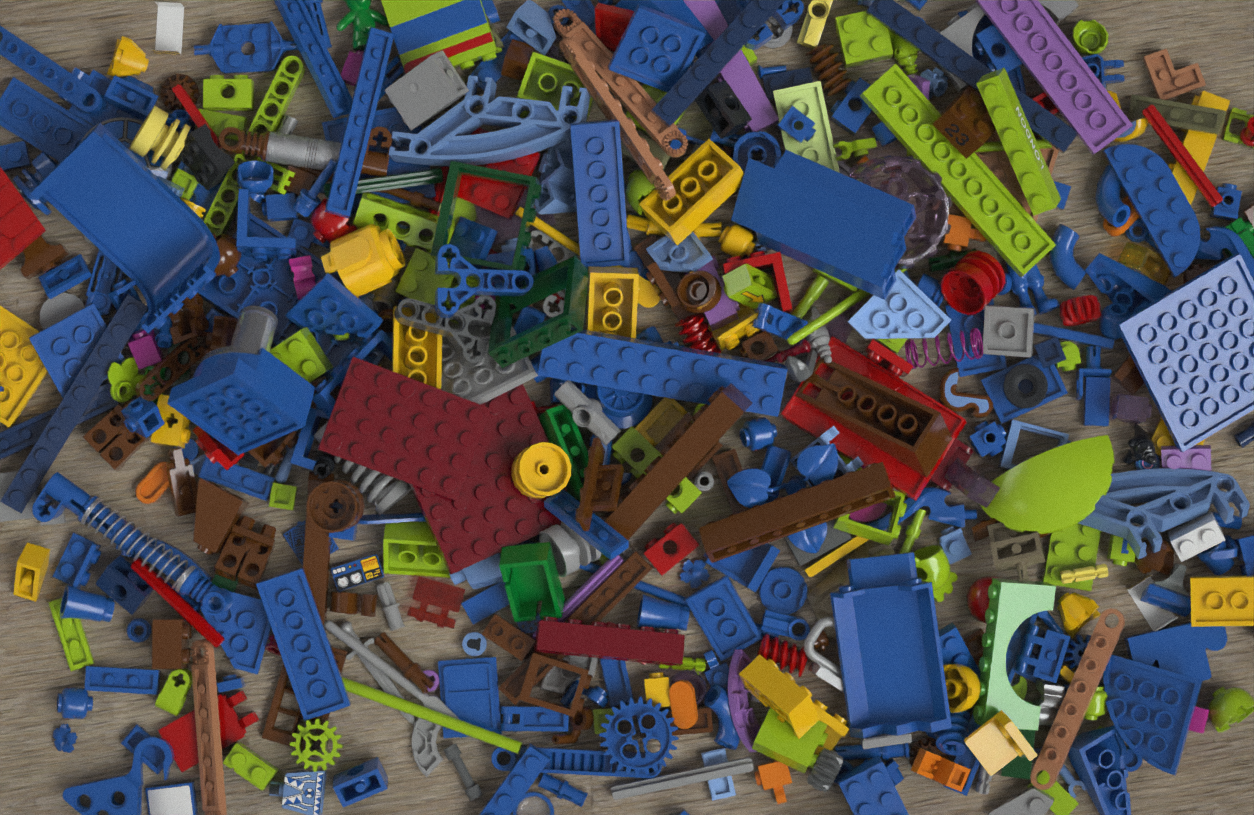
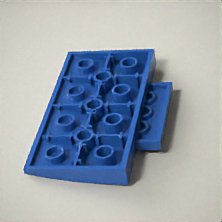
M250 213L249 237L287 238ZM236 230V232H235V233L233 234V236H232V237H234L236 240H237V230ZM296 244L297 258L311 256L312 272L315 276V283H317L326 275L322 260ZM241 257L237 264L239 270L228 278L225 275L215 276L208 284L202 282L198 286L200 288L198 294L202 299L231 318L244 319L248 314H260L268 318L273 323L272 347L277 346L301 330L285 316L287 311L298 301L293 281L294 273L291 272L289 262L277 261V258L255 261L252 257ZM338 271L330 273L333 278L344 285ZM368 292L360 296L359 300L378 315L379 312L372 306L374 294ZM377 328L372 333L375 334L376 332L380 331V329ZM314 329L311 332L333 365L332 369L320 376L321 378L326 376L327 380L332 377L330 372L339 363L343 365L347 361L346 355L355 347L359 349L363 345L361 342L363 337H357V334L350 333L347 340L336 341L333 334H326L325 330ZM385 332L393 341V332ZM375 346L362 360L379 366L386 355ZM344 379L336 386V388H338L339 390L341 389Z

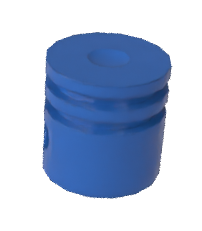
M923 273L917 287L939 308L944 299L941 292V283L939 284L938 280Z

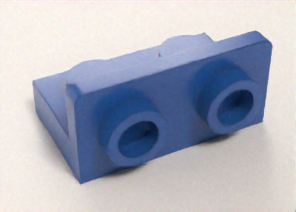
M73 533L52 577L77 589H80L81 586L85 587L91 576V573H89L91 565L96 564L101 556V551H99L101 545Z

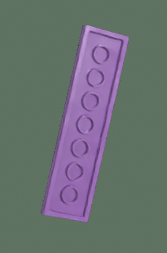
M976 0L977 4L1065 120L1078 133V137L1092 155L1133 126L1038 0Z

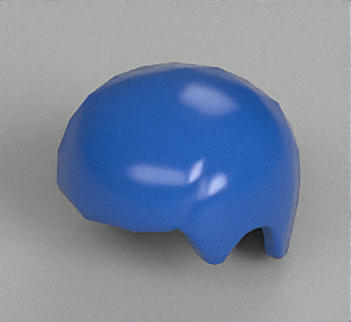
M255 160L246 161L238 165L237 183L241 189H249V193L257 194L265 192L272 186L274 177L273 167L270 164Z

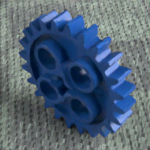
M631 697L627 706L623 701H620V710L612 707L614 715H605L607 720H609V724L601 723V726L607 729L606 732L599 734L600 737L606 738V741L602 742L600 746L608 747V750L603 755L612 756L609 764H613L616 761L619 763L617 771L623 766L626 767V775L630 773L631 769L635 770L636 777L639 776L640 770H643L645 775L648 776L649 768H652L657 773V764L665 767L666 763L663 759L665 757L668 759L673 758L669 750H677V747L671 744L672 741L679 739V737L672 735V732L678 730V727H670L674 717L667 719L665 716L669 710L659 711L661 703L659 702L653 707L651 698L647 704H643L642 697H639L638 703H634ZM634 715L637 716L640 733H645L646 735L642 739L645 758H641L638 741L632 739V736L636 733L632 719ZM646 715H650L655 719V726L651 729H646L641 724L642 718ZM628 721L631 724V731L628 734H621L617 729L619 722ZM651 739H655L660 743V750L656 753H651L647 750L646 744ZM633 745L637 750L635 757L626 758L622 753L624 746Z

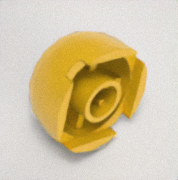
M962 664L943 665L950 712L957 713L970 709L978 700L981 691L978 676L972 669Z

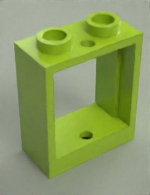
M894 491L896 497L882 502L893 506L886 531L849 520L850 514L836 518L833 528L889 546L893 538H898L901 530V525H898L899 517L903 518L907 504L903 503L905 494Z

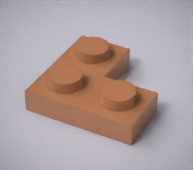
M1167 48L1143 57L1158 99L1168 100L1206 85L1198 63L1175 71Z

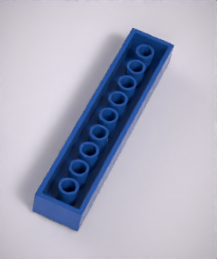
M583 329V331L542 349L537 374L539 376L683 401L707 403L708 405L711 404L708 399L722 385L726 388L732 383L753 402L746 410L747 412L778 417L788 369L785 364Z

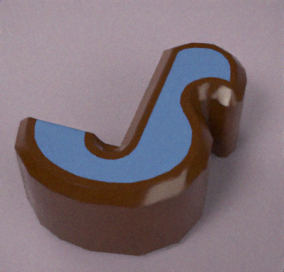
M959 368L950 369L942 376L938 387L939 401L942 405L957 413L971 408L973 410L971 413L973 418H983L991 413L993 402L989 396L956 392Z

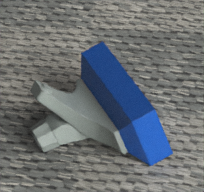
M1173 564L1170 577L1164 581L1149 584L1142 592L1140 601L1186 617L1191 612L1189 593L1183 587L1186 566Z

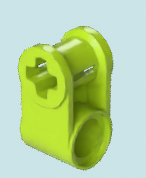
M187 668L172 671L156 700L155 706L178 716L193 683L192 672ZM183 674V680L186 682L179 685V680L176 676Z

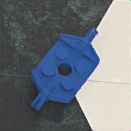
M272 21L265 24L225 26L219 24L208 45H194V55L209 54V56L213 57L223 74L276 71L283 54L287 53V50H299L294 40L286 41L282 39ZM246 43L254 44V53L244 55L242 53L243 45Z

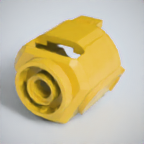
M369 224L331 241V252L321 257L325 273L330 274L338 271L345 287L358 299L360 296L392 282L391 278L396 276L401 268L405 267L403 252L392 231L388 228L382 231L379 226Z

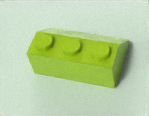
M427 522L385 524L383 537L385 574L451 578Z

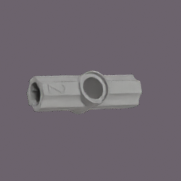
M567 380L555 392L554 396L572 412L574 422L580 427H587L605 446L620 433L621 430L602 412V406L599 401L593 398L588 399L571 381Z

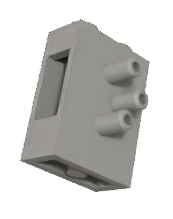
M442 50L417 65L386 88L385 92L388 95L389 101L402 116L403 122L410 130H413L429 121L469 92V90Z

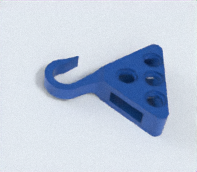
M157 736L148 737L136 746L132 769L128 774L70 786L63 791V799L81 815H99L100 810L107 811L109 815H142V786L144 784L143 751L148 745H157L163 750L165 755L163 762L164 780H167L170 766L174 760L173 748L164 738ZM116 791L124 794L125 801L123 804L115 801L114 794ZM82 794L90 797L91 804L89 807L81 804L80 798Z

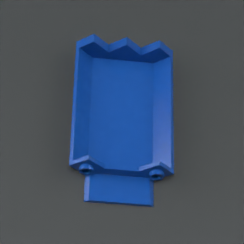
M786 150L783 156L776 160L774 168L751 158L748 159L731 221L756 231L759 244L885 300L897 281L894 268L906 251L904 236L915 221L916 213L913 204Z
M914 552L846 559L850 585L840 586L839 591L831 592L830 596L850 737L865 739L881 734L899 736L914 731L932 733L952 728L932 582H923L921 578H917Z

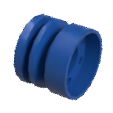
M42 151L32 161L37 172L32 174L24 168L22 172L28 180L25 182L17 175L13 178V181L16 183L19 192L35 209L49 216L52 210L46 204L48 201L43 196L37 200L30 194L36 185L57 166Z

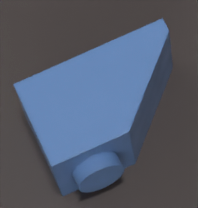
M527 0L515 11L506 27L544 56L548 53L556 39L548 12L532 0Z

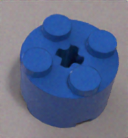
M761 131L749 132L740 137L736 142L733 150V160L745 173L748 159L753 158L752 153L758 154L760 152L762 154V161H756L774 168L776 160L781 157V149L779 143L772 135Z

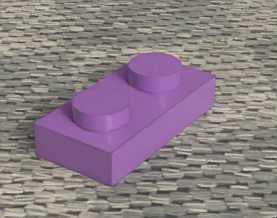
M1194 445L1184 452H1180L1176 446H1161L1162 468L1211 471V445Z

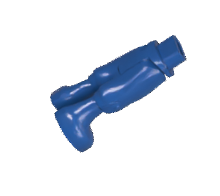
M1006 262L1008 274L1012 279L1011 290L1015 295H1018L1019 307L1035 308L1030 301L1028 287H1030L1035 297L1039 315L1060 307L1057 299L1048 298L1042 289L1044 286V276L1040 274L1037 264L1024 276L1019 277Z

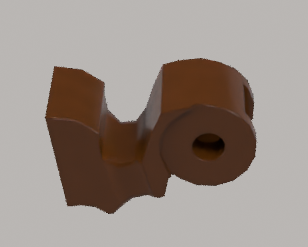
M347 592L331 593L330 612L354 615L361 613L362 616L376 617L377 595H360L359 593Z

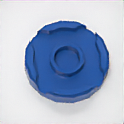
M779 567L770 570L765 575L760 584L759 595L762 604L768 610L789 615L803 606L807 598V585L799 572L791 568Z

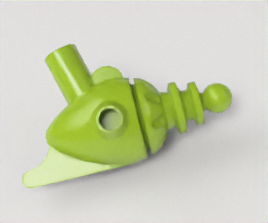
M888 29L895 60L898 64L905 67L903 70L907 71L906 75L917 73L918 70H915L917 64H914L918 57V49Z

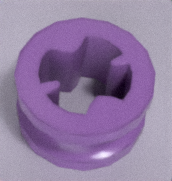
M433 670L423 671L429 677L432 675L435 677V681H433L435 685L431 689L427 688L428 692H431L439 686V675Z

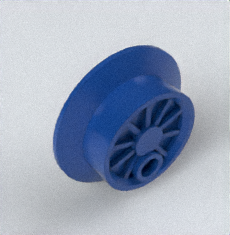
M587 384L585 396L588 399L593 398L599 401L602 406V412L619 429H626L639 424L648 415L652 406L653 396L649 394Z

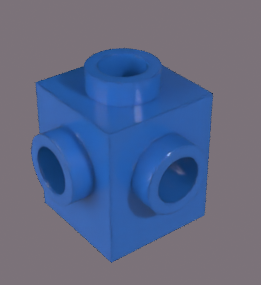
M141 397L131 401L121 411L125 418L124 424L130 432H136L145 438L165 424L156 404L152 401L148 402Z
M987 420L974 427L975 433L967 437L979 458L988 453L991 457L1004 450L1002 445L1007 443L1005 440L1007 434L1001 424L996 425L995 421L988 424ZM987 434L992 437L991 443L986 440Z

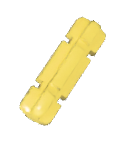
M1106 564L1060 572V579L1063 584L1072 583L1074 580L1079 582L1095 579V577L1104 578L1108 576Z

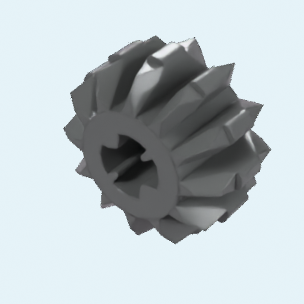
M826 748L821 750L813 769L811 768L808 775V784L817 790L828 791L841 769L843 757L833 750L830 751Z

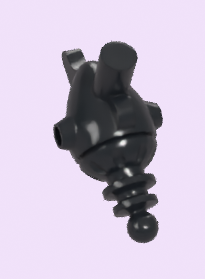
M1135 424L1134 436L1128 441L1130 450L1123 457V461L1126 464H1131L1133 460H1143L1154 465L1157 462L1155 445L1142 427Z

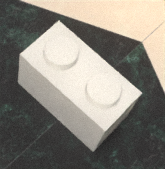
M1212 511L1168 532L1170 542L1181 562L1225 541L1224 534Z

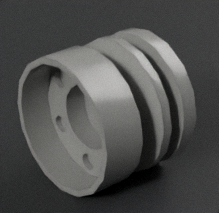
M562 521L560 526L557 524L553 525L539 534V543H551L560 577H565L579 570L580 565L586 566L601 557L600 551Z

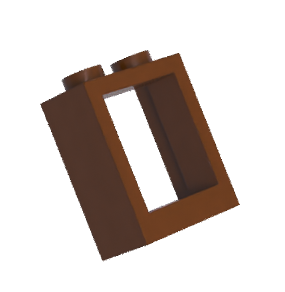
M534 651L518 700L575 717L576 711L580 713L582 711L585 698L581 697L583 688L589 689L593 675L588 674L590 668ZM541 662L581 674L571 708L531 695Z

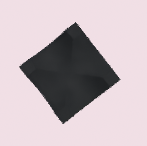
M206 124L189 134L186 144L179 154L181 161L192 170L197 182L203 185L207 191L221 183L224 179V174L235 163L230 155L225 154L216 146L211 136V130Z

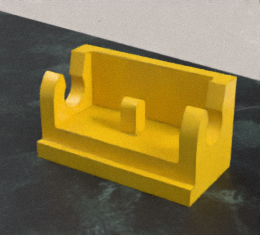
M664 397L635 429L655 447L687 412L675 399Z

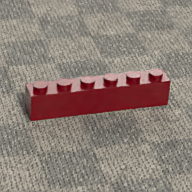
M544 617L543 620H539L537 623L535 652L680 666L683 664L685 635L679 634V630L664 629V633L655 632L653 627H640V630H632L630 625L616 624V628L606 627L607 623L592 622V625H583L582 620L568 619V623L558 622V618Z

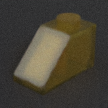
M1126 242L1118 262L1165 286L1171 272L1163 258L1147 247Z

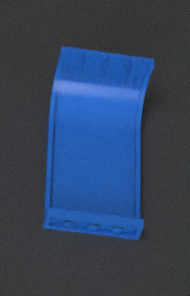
M101 123L53 168L30 193L37 200L43 196L126 275L136 281V285L142 292L148 306L147 318L141 326L147 333L154 327L157 330L160 329L168 320L166 316L170 312L173 315L176 314L184 305L182 301L186 297L192 299L200 290L198 286L202 282L208 284L216 275L214 270L220 261V252L217 242L206 224Z

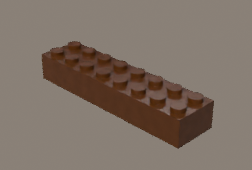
M732 383L726 388L722 385L708 399L711 404L708 405L706 403L692 417L695 422L693 423L690 420L676 435L679 440L677 441L674 438L660 452L663 457L658 456L644 470L647 475L642 473L628 488L631 493L627 490L618 499L616 511H608L601 518L605 523L629 540L753 404Z

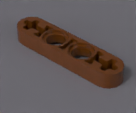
M204 331L201 335L183 341L136 384L137 396L147 401L156 399L205 354V348L210 349L209 346H206L207 332ZM197 337L205 338L203 340L204 346H196L193 350L187 347L188 345L194 347L198 343ZM181 351H186L189 357L185 364H180L177 359ZM163 367H168L171 370V376L168 380H162L160 377V370ZM155 380L161 384V386L154 384L150 388L151 394L143 393L146 390L144 385L150 386Z

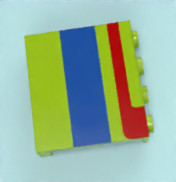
M381 0L391 32L394 34V41L405 74L431 55L442 50L455 69L460 67L461 70L475 66L474 62L483 59V62L497 58V53L502 52V48L496 47L481 0Z

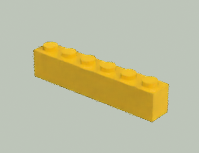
M1202 91L1199 96L1195 95L1193 97L1191 105L1227 111L1230 100ZM1181 129V131L1185 132L1181 141L1204 172L1217 135ZM1174 159L1173 163L1169 162L1168 167L1191 205L1197 187L1177 160Z

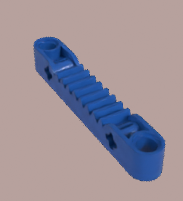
M522 746L519 754L497 747L491 757L494 767L502 771H511L528 746ZM537 747L550 756L549 762L541 773L654 778L661 772L662 765L657 764V773L652 771L646 776L644 771L640 770L639 776L636 777L635 770L632 769L626 775L624 766L617 771L619 763L616 761L613 764H609L612 756H604L605 750ZM622 751L626 758H633L637 753ZM499 752H508L511 756V761L508 764H501L497 759ZM640 752L641 758H645V752Z

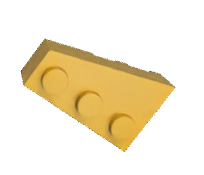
M759 654L739 673L744 687L765 707L769 706L778 713V720L782 723L785 721L790 723L794 730L793 734L798 739L820 720L811 700V692L803 685L799 687L789 673L785 672L783 674L773 660H766Z

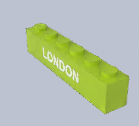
M1005 67L983 75L976 83L1033 216L1056 208L1061 197Z

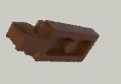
M182 448L168 449L170 462L166 463V470L175 514L177 517L195 513L197 486L193 466L189 463L188 458L184 459Z

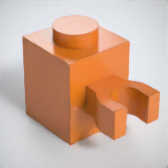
M947 215L942 245L947 246V250L961 252V249L968 247L969 239L984 242L986 238L978 229H971L972 222L967 217Z
M777 760L757 765L758 771L754 772L757 786L762 785L763 790L773 788L777 804L787 802L783 785L792 783L788 766Z

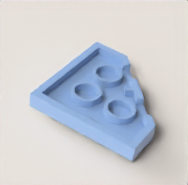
M898 270L895 273L897 281L885 300L873 295L848 321L864 339L935 338L951 319L910 279Z

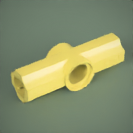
M811 0L797 43L808 48H817L833 0ZM820 6L824 9L825 14L821 17H816L812 13V8Z

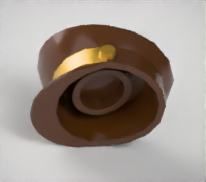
M691 271L679 282L678 299L681 306L687 311L693 313L710 311L721 299L720 283L709 272Z

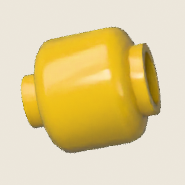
M734 224L731 227L727 226L718 241L721 243V250L732 257L741 256V259L744 255L749 257L756 246L752 242L754 234L739 224Z

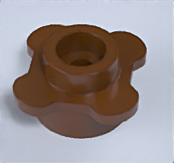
M822 630L814 643V650L818 652H824L825 648L829 646V640L824 630Z

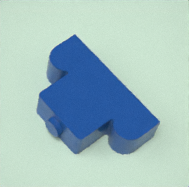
M1191 622L1159 629L1158 631L1125 637L1124 641L1129 660L1150 666L1155 662L1157 668L1204 681L1212 677L1205 649L1210 651L1223 649L1227 643V633L1225 626L1191 627Z

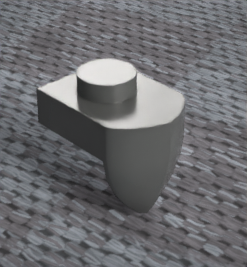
M811 349L809 353H800L793 357H787L785 366L792 380L802 382L813 374L818 356L814 349Z

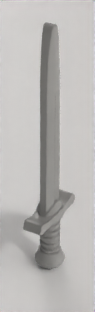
M349 621L343 622L339 626L366 648L375 641V638L372 637L363 644L360 638L357 637V634H355V631H353L352 623ZM356 651L346 656V659L351 660L355 654L358 655L384 692L404 699L389 676ZM399 711L411 724L415 725V716Z

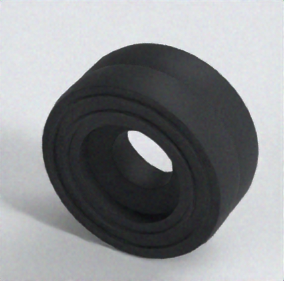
M1022 364L1008 372L1003 388L1006 398L1014 406L1032 408L1041 403L1046 396L1048 383L1046 376L1039 368L1029 364ZM1027 379L1032 382L1033 389L1031 392L1022 393L1019 390L1018 384L1021 380Z

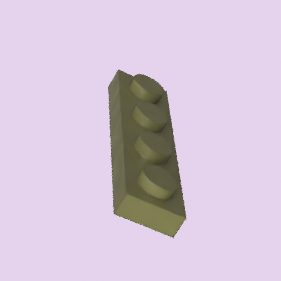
M1132 94L1127 118L1136 121L1145 118L1142 111L1153 104L1170 127L1221 136L1226 111Z

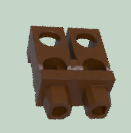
M130 399L122 406L118 404L83 436L116 471H119L131 456L151 438V435L145 438L136 432H130L124 424L125 418L121 411L134 399Z
M243 516L238 525L234 524L232 532L214 567V573L234 582L238 576L239 584L258 590L256 583L262 580L275 547L276 528L264 524L260 534L253 532L255 520Z

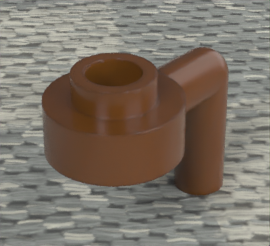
M583 706L581 713L576 711L575 717L570 716V723L573 727L570 734L553 735L552 742L554 744L576 743L581 731L590 729L593 724L594 716L592 710L588 706Z

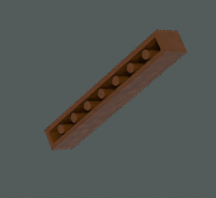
M872 463L864 469L847 472L839 478L822 481L819 485L800 489L794 494L778 497L764 505H755L750 510L733 513L728 518L708 522L705 526L698 529L705 552L711 563L896 496L884 463Z

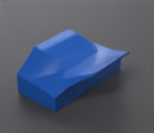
M115 75L104 95V99L115 108L142 119H146L159 97L154 94L152 86L131 76L119 78Z

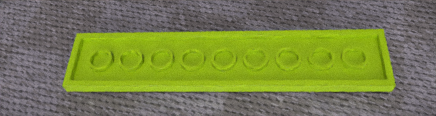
M896 63L860 95L864 102L1019 277L1024 276L1056 246L975 152L966 159L938 131L933 123L941 114Z

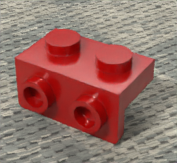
M199 426L192 430L198 437L195 442L213 464L218 461L228 470L244 456V453L237 455L217 439H212L210 434Z

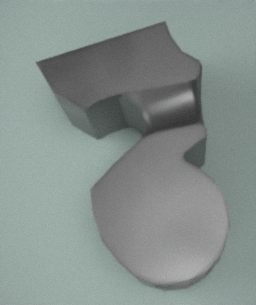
M1036 677V689L1041 693V698L1033 701V703L1041 706L1039 725L1052 727L1057 715V709L1060 708V702L1064 698L1065 687L1058 681L1054 683Z

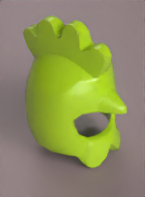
M930 545L914 551L917 578H921L923 582H932L934 601L942 602L944 600V593H952V582H956L958 576L950 571L948 558L941 546Z

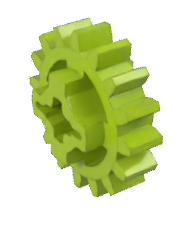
M317 718L315 724H312L309 719L306 721L307 727L301 724L297 726L300 733H292L296 741L291 742L290 746L295 747L296 750L291 755L299 756L296 763L299 764L303 761L305 763V770L310 765L313 766L314 772L318 771L319 766L323 770H327V763L335 765L336 762L333 757H341L342 755L337 751L338 748L344 747V744L338 743V739L342 737V734L335 735L334 732L338 727L329 728L330 721L328 720L321 724L320 718ZM322 729L325 732L321 735L314 734L310 730ZM302 737L306 741V749L303 752L301 750ZM312 739L314 741L321 740V751L319 749H312ZM329 739H332L333 742L331 753L328 749ZM312 755H319L323 760L312 761L309 758Z

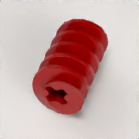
M703 314L690 315L675 324V327L683 326L678 334H687V337L682 342L683 344L691 343L692 345L689 348L721 353L720 348H715L717 341L711 339L713 333L706 331L709 325L703 322Z
M765 634L761 640L756 655L757 657L760 654L766 660L771 659L776 664L780 663V671H783L786 666H789V674L798 669V677L802 676L808 659L804 646L797 652V644L793 643L788 649V641L784 640L779 645L778 638L775 637L769 642L768 634Z

